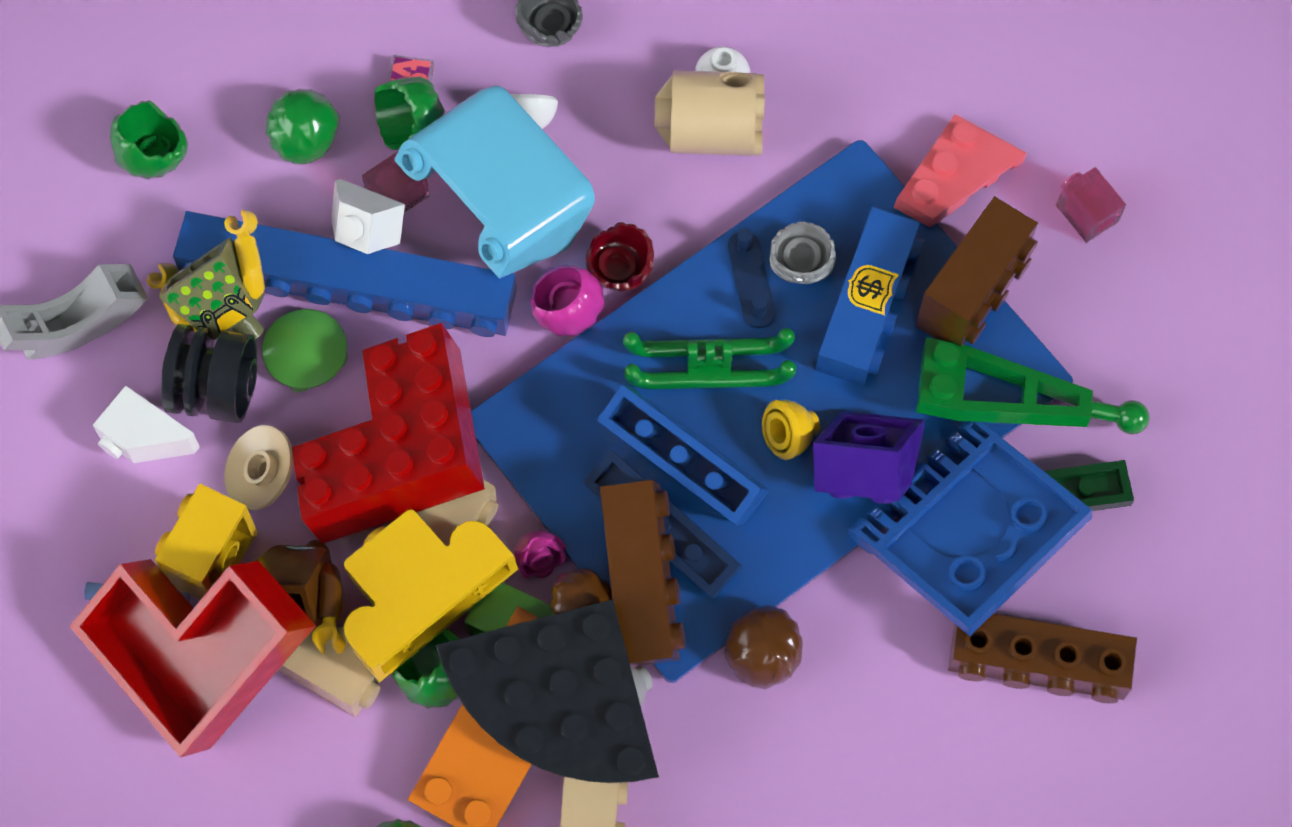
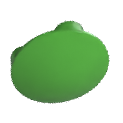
M312 309L295 310L281 316L268 329L262 345L263 360L267 370L277 381L289 386L295 392H305L309 388L323 385L331 380L346 364L348 360L346 336L339 323L328 314Z

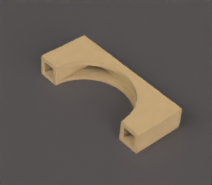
M483 480L484 490L416 513L444 545L449 546L452 532L457 526L468 521L482 522L487 526L492 521L499 506L496 503L497 497L494 485ZM315 626L278 671L356 717L362 707L368 709L373 704L380 692L381 686L378 685L375 677L355 655L344 635V627H336L346 641L344 651L338 654L332 646V639H330L325 645V654L323 655L312 640L313 631L317 628Z

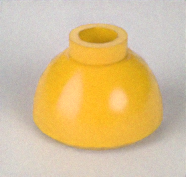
M775 400L770 402L765 408L762 418L763 437L768 448L782 460H789L803 453L812 442L813 436L817 435L820 430V422L816 413L811 410L807 411L805 407L794 401Z

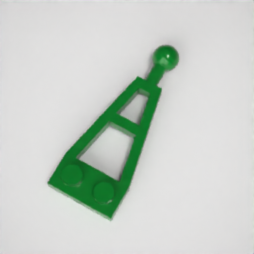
M926 337L922 350L916 405L917 413L956 421L1087 427L1090 419L1094 418L1114 422L1122 432L1131 435L1144 431L1149 424V411L1139 401H1125L1120 406L1092 401L1093 390L970 346L962 345L960 347L952 342ZM966 367L1020 386V403L963 400ZM1037 392L1074 406L1036 404Z

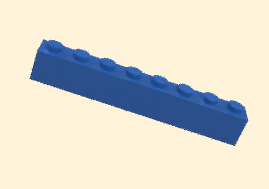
M191 211L185 212L173 253V258L179 271L230 237L233 242L237 239L236 234L228 232L225 228L224 221L226 218ZM238 221L239 228L242 227L243 221ZM258 224L255 231L250 234L255 237L261 260L265 285L264 291L276 297H288L289 294L301 296L317 305H328L330 302L342 304L358 313H369L371 310L384 312L391 318L400 321H411L412 318L428 321L431 325L442 322L446 329H452L453 326L466 328L482 337H493L495 334L506 336L517 293L516 277L513 273L499 279L491 269L388 249L366 254L335 241V239Z

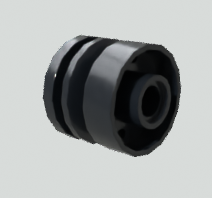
M178 324L169 340L162 367L161 395L165 412L179 414L184 409L187 416H198L206 399L207 413L210 419L241 423L246 416L257 379V346L254 335L222 331L213 348L210 328L199 327L195 332L191 325Z

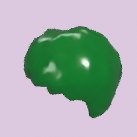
M422 77L398 78L379 85L374 91L375 114L384 144L392 150H399L406 140L445 113L433 83Z
M312 89L290 90L285 92L282 97L275 99L271 111L266 118L265 133L270 139L271 148L279 154L282 160L299 165L310 164L322 158L329 150L339 126L340 116L323 94L317 93Z
M140 101L137 105L131 104L122 114L114 117L110 128V141L116 164L126 170L131 176L147 180L161 178L165 174L174 171L186 156L188 141L184 131L175 119L168 117L152 101Z
M448 628L392 672V677L395 679L396 684L405 693L407 698L412 703L422 705L427 709L445 707L453 700L458 699L443 669L436 648L438 644L459 639Z

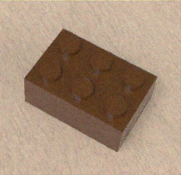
M994 196L924 293L916 327L937 340L952 342L960 347L965 345L966 342L973 345L983 332L987 324L984 321L990 311L997 312L1008 296L1009 290L1007 288L1013 278L1019 280L1032 261L1030 256L1038 244V241L1033 239L1038 222Z

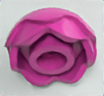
M537 530L524 535L518 541L513 555L523 577L536 576L545 578L553 572L555 567L564 564L566 546L561 538L555 534Z

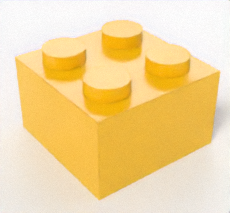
M199 483L194 493H188L182 500L177 512L179 519L172 531H166L159 539L155 549V555H157L155 561L161 571L178 590L190 593L191 596L201 600L228 566L241 564L258 531L246 505Z

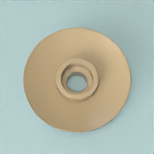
M270 425L253 427L236 441L228 455L224 473L226 491L230 498L246 505L248 510H260L271 505L282 494L289 482L293 468V453L291 443L285 433Z

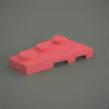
M955 114L897 197L894 208L931 228L965 204L968 197L983 187L988 188L1008 169H1015L1022 164L1027 153Z

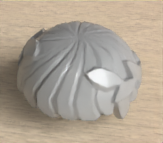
M807 222L792 223L785 229H780L772 239L769 258L771 268L777 276L786 282L811 284L822 281L831 274L836 263L834 240L830 239V235L820 226Z

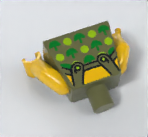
M241 210L243 218L241 228H239L238 220L235 216L229 215L225 219L224 224L227 231L237 236L234 242L230 237L180 271L172 263H159L158 269L162 275L159 272L148 274L147 284L154 289L161 288L159 297L175 325H191L195 332L199 327L210 328L213 340H216L222 331H229L231 329L234 332L252 334L255 339L264 332L265 328L253 315L263 300L265 290L256 240L254 236L250 235L257 228V218L254 213Z

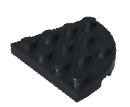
M613 599L436 645L443 669L453 690L466 710L483 730L519 758L557 775L587 782L623 783L659 777Z

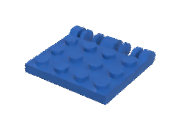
M963 421L957 427L958 433L953 432L945 440L948 447L963 460L959 465H956L939 450L935 449L926 458L937 472L924 462H920L915 467L912 484L905 492L907 497L903 495L899 501L888 503L892 509L903 517L897 523L894 522L883 511L874 506L866 514L869 522L864 518H860L848 529V533L863 550L876 556L961 630L971 636L1092 519V509L983 422Z

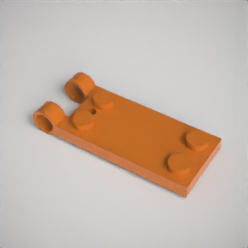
M518 606L506 627L535 620L538 617ZM462 704L407 800L454 827H497L532 764L500 745L481 728Z

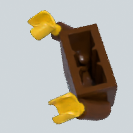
M311 540L305 546L276 545L271 547L255 561L259 560L314 624L319 619L322 620V624L312 634V640L319 651L324 655L325 645L328 640L332 639L334 650L341 654L346 647V641L336 628V620L341 619L343 590L340 571L336 565L332 564L328 547L319 540Z

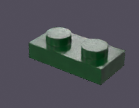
M1125 460L1044 471L1091 508L1092 511L1131 506L1134 502Z

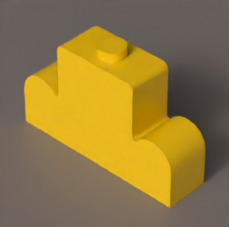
M407 510L386 528L379 527L371 532L365 539L364 545L345 560L344 567L352 582L373 607L364 606L352 611L346 618L344 635L355 655L380 683L515 573L518 567L514 555L488 526L478 521H468L457 526L452 532L450 545L446 546L414 510Z

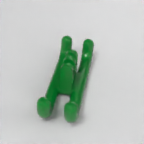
M784 328L780 330L777 336L767 338L640 339L637 333L627 332L623 337V344L628 352L636 356L652 358L687 357L688 372H644L636 364H629L624 369V377L629 384L642 389L738 388L781 385L790 381L796 374L797 368L793 361H783L780 367L774 369L731 371L732 356L768 355L782 352L793 344L795 334L790 328Z

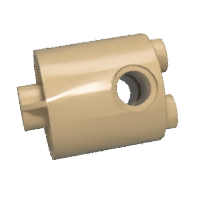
M673 70V75L655 95L654 128L657 129L670 147V153L761 156L763 139L762 119H764L765 104L764 74Z

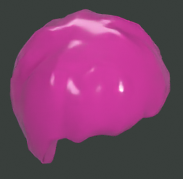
M567 264L551 268L534 285L533 294L530 299L532 315L542 328L558 336L578 335L584 330L593 327L597 316L604 308L602 285L595 276L584 268Z

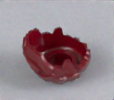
M618 222L614 227L608 228L607 231H601L593 237L590 247L586 252L587 270L600 281L602 287L610 290L627 291L640 286L648 278L653 267L654 249L652 240L644 229L637 228L634 224Z

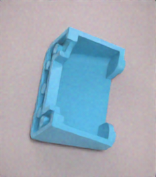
M497 85L478 91L406 140L401 145L394 159L401 169L413 180L420 181L429 178L435 170L485 227L478 241L479 254L499 279L569 249L595 202L593 187L585 175L510 93Z

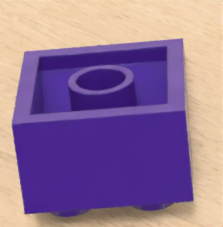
M840 411L813 442L814 491L829 493L830 496L840 499L859 496L871 498L872 501L883 504L899 501L913 481L924 429V419Z

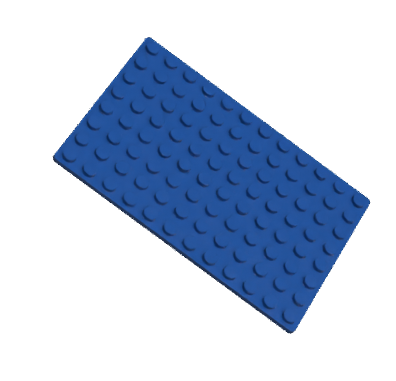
M857 140L608 314L594 324L593 327L581 333L471 411L477 442L547 531L561 538L566 546L565 554L577 569L587 568L596 572L599 578L608 581L611 587L602 502L583 483L611 450L616 452L646 480H653L660 485L661 490H666L669 501L743 566L715 599H712L669 561L671 578H677L680 589V604L674 605L676 623L682 622L686 641L685 649H679L680 660L653 664L661 676L669 683L677 682L723 648L733 623L743 613L758 606L770 605L778 607L857 548L859 545L850 537L848 529L860 518H864L869 522L866 514L874 506L883 511L892 520L900 516L888 503H876L871 498L853 496L840 499L830 496L829 493L814 491L813 442L840 411L924 419V429L916 465L924 462L937 472L926 458L935 449L939 450L956 465L963 461L948 447L945 441L953 432L958 433L957 427L963 421L916 412L923 346L926 337L935 339L917 328L916 322L924 293L958 247L937 223L931 228L920 223L917 238L924 239L917 263L908 261L904 274L911 276L904 299L895 298L891 311L898 313L891 336L882 335L878 348L885 350L877 375L869 373L865 385L861 386L815 370L821 345L872 206L915 220L894 208L896 199L905 186L863 140ZM797 222L812 223L824 228L825 232L830 235V239L834 240L836 263L831 274L826 279L811 284L790 283L777 276L771 268L769 258L772 239L780 229H785L788 225L796 224ZM743 228L749 229L759 240L774 305V319L770 325L764 328H754L745 322L728 250L729 239ZM1006 301L1003 302L997 312L990 311L984 321L987 324L977 341L973 345L969 342L965 343L966 346L1073 383L1072 376ZM784 328H790L795 334L793 344L782 352L768 355L732 356L731 371L774 369L780 367L783 361H793L797 368L796 374L790 381L781 385L738 388L642 389L629 384L624 377V369L629 364H636L644 372H688L687 357L652 358L636 356L628 352L623 344V337L627 332H635L643 340L767 338L777 336L780 330ZM966 367L963 400L1020 403V386ZM621 385L635 388L770 489L745 525H735L597 421V418ZM1037 392L1036 404L1049 405L1056 400ZM775 400L794 401L805 407L807 411H814L820 422V430L817 435L813 436V440L808 448L799 456L789 460H782L774 455L768 448L762 433V418L765 408L770 402ZM983 422L1001 438H1005L1022 425Z

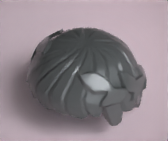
M519 0L515 5L516 21L527 39L543 47L560 46L572 40L579 30L583 19L582 7L579 6L577 0Z

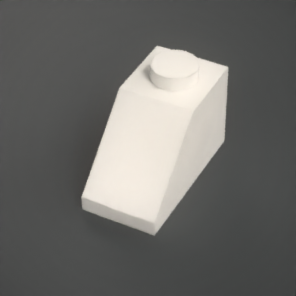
M335 180L331 214L335 241L366 254L400 244L405 204L345 180Z
M126 385L93 424L100 438L98 445L115 459H119L123 455L131 462L139 463L195 454L200 448L192 431Z

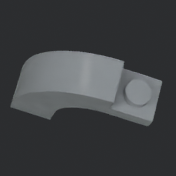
M98 264L77 287L56 299L34 305H0V344L3 350H23L28 360L59 355L79 348L112 331L132 316L147 301L148 297L130 264Z

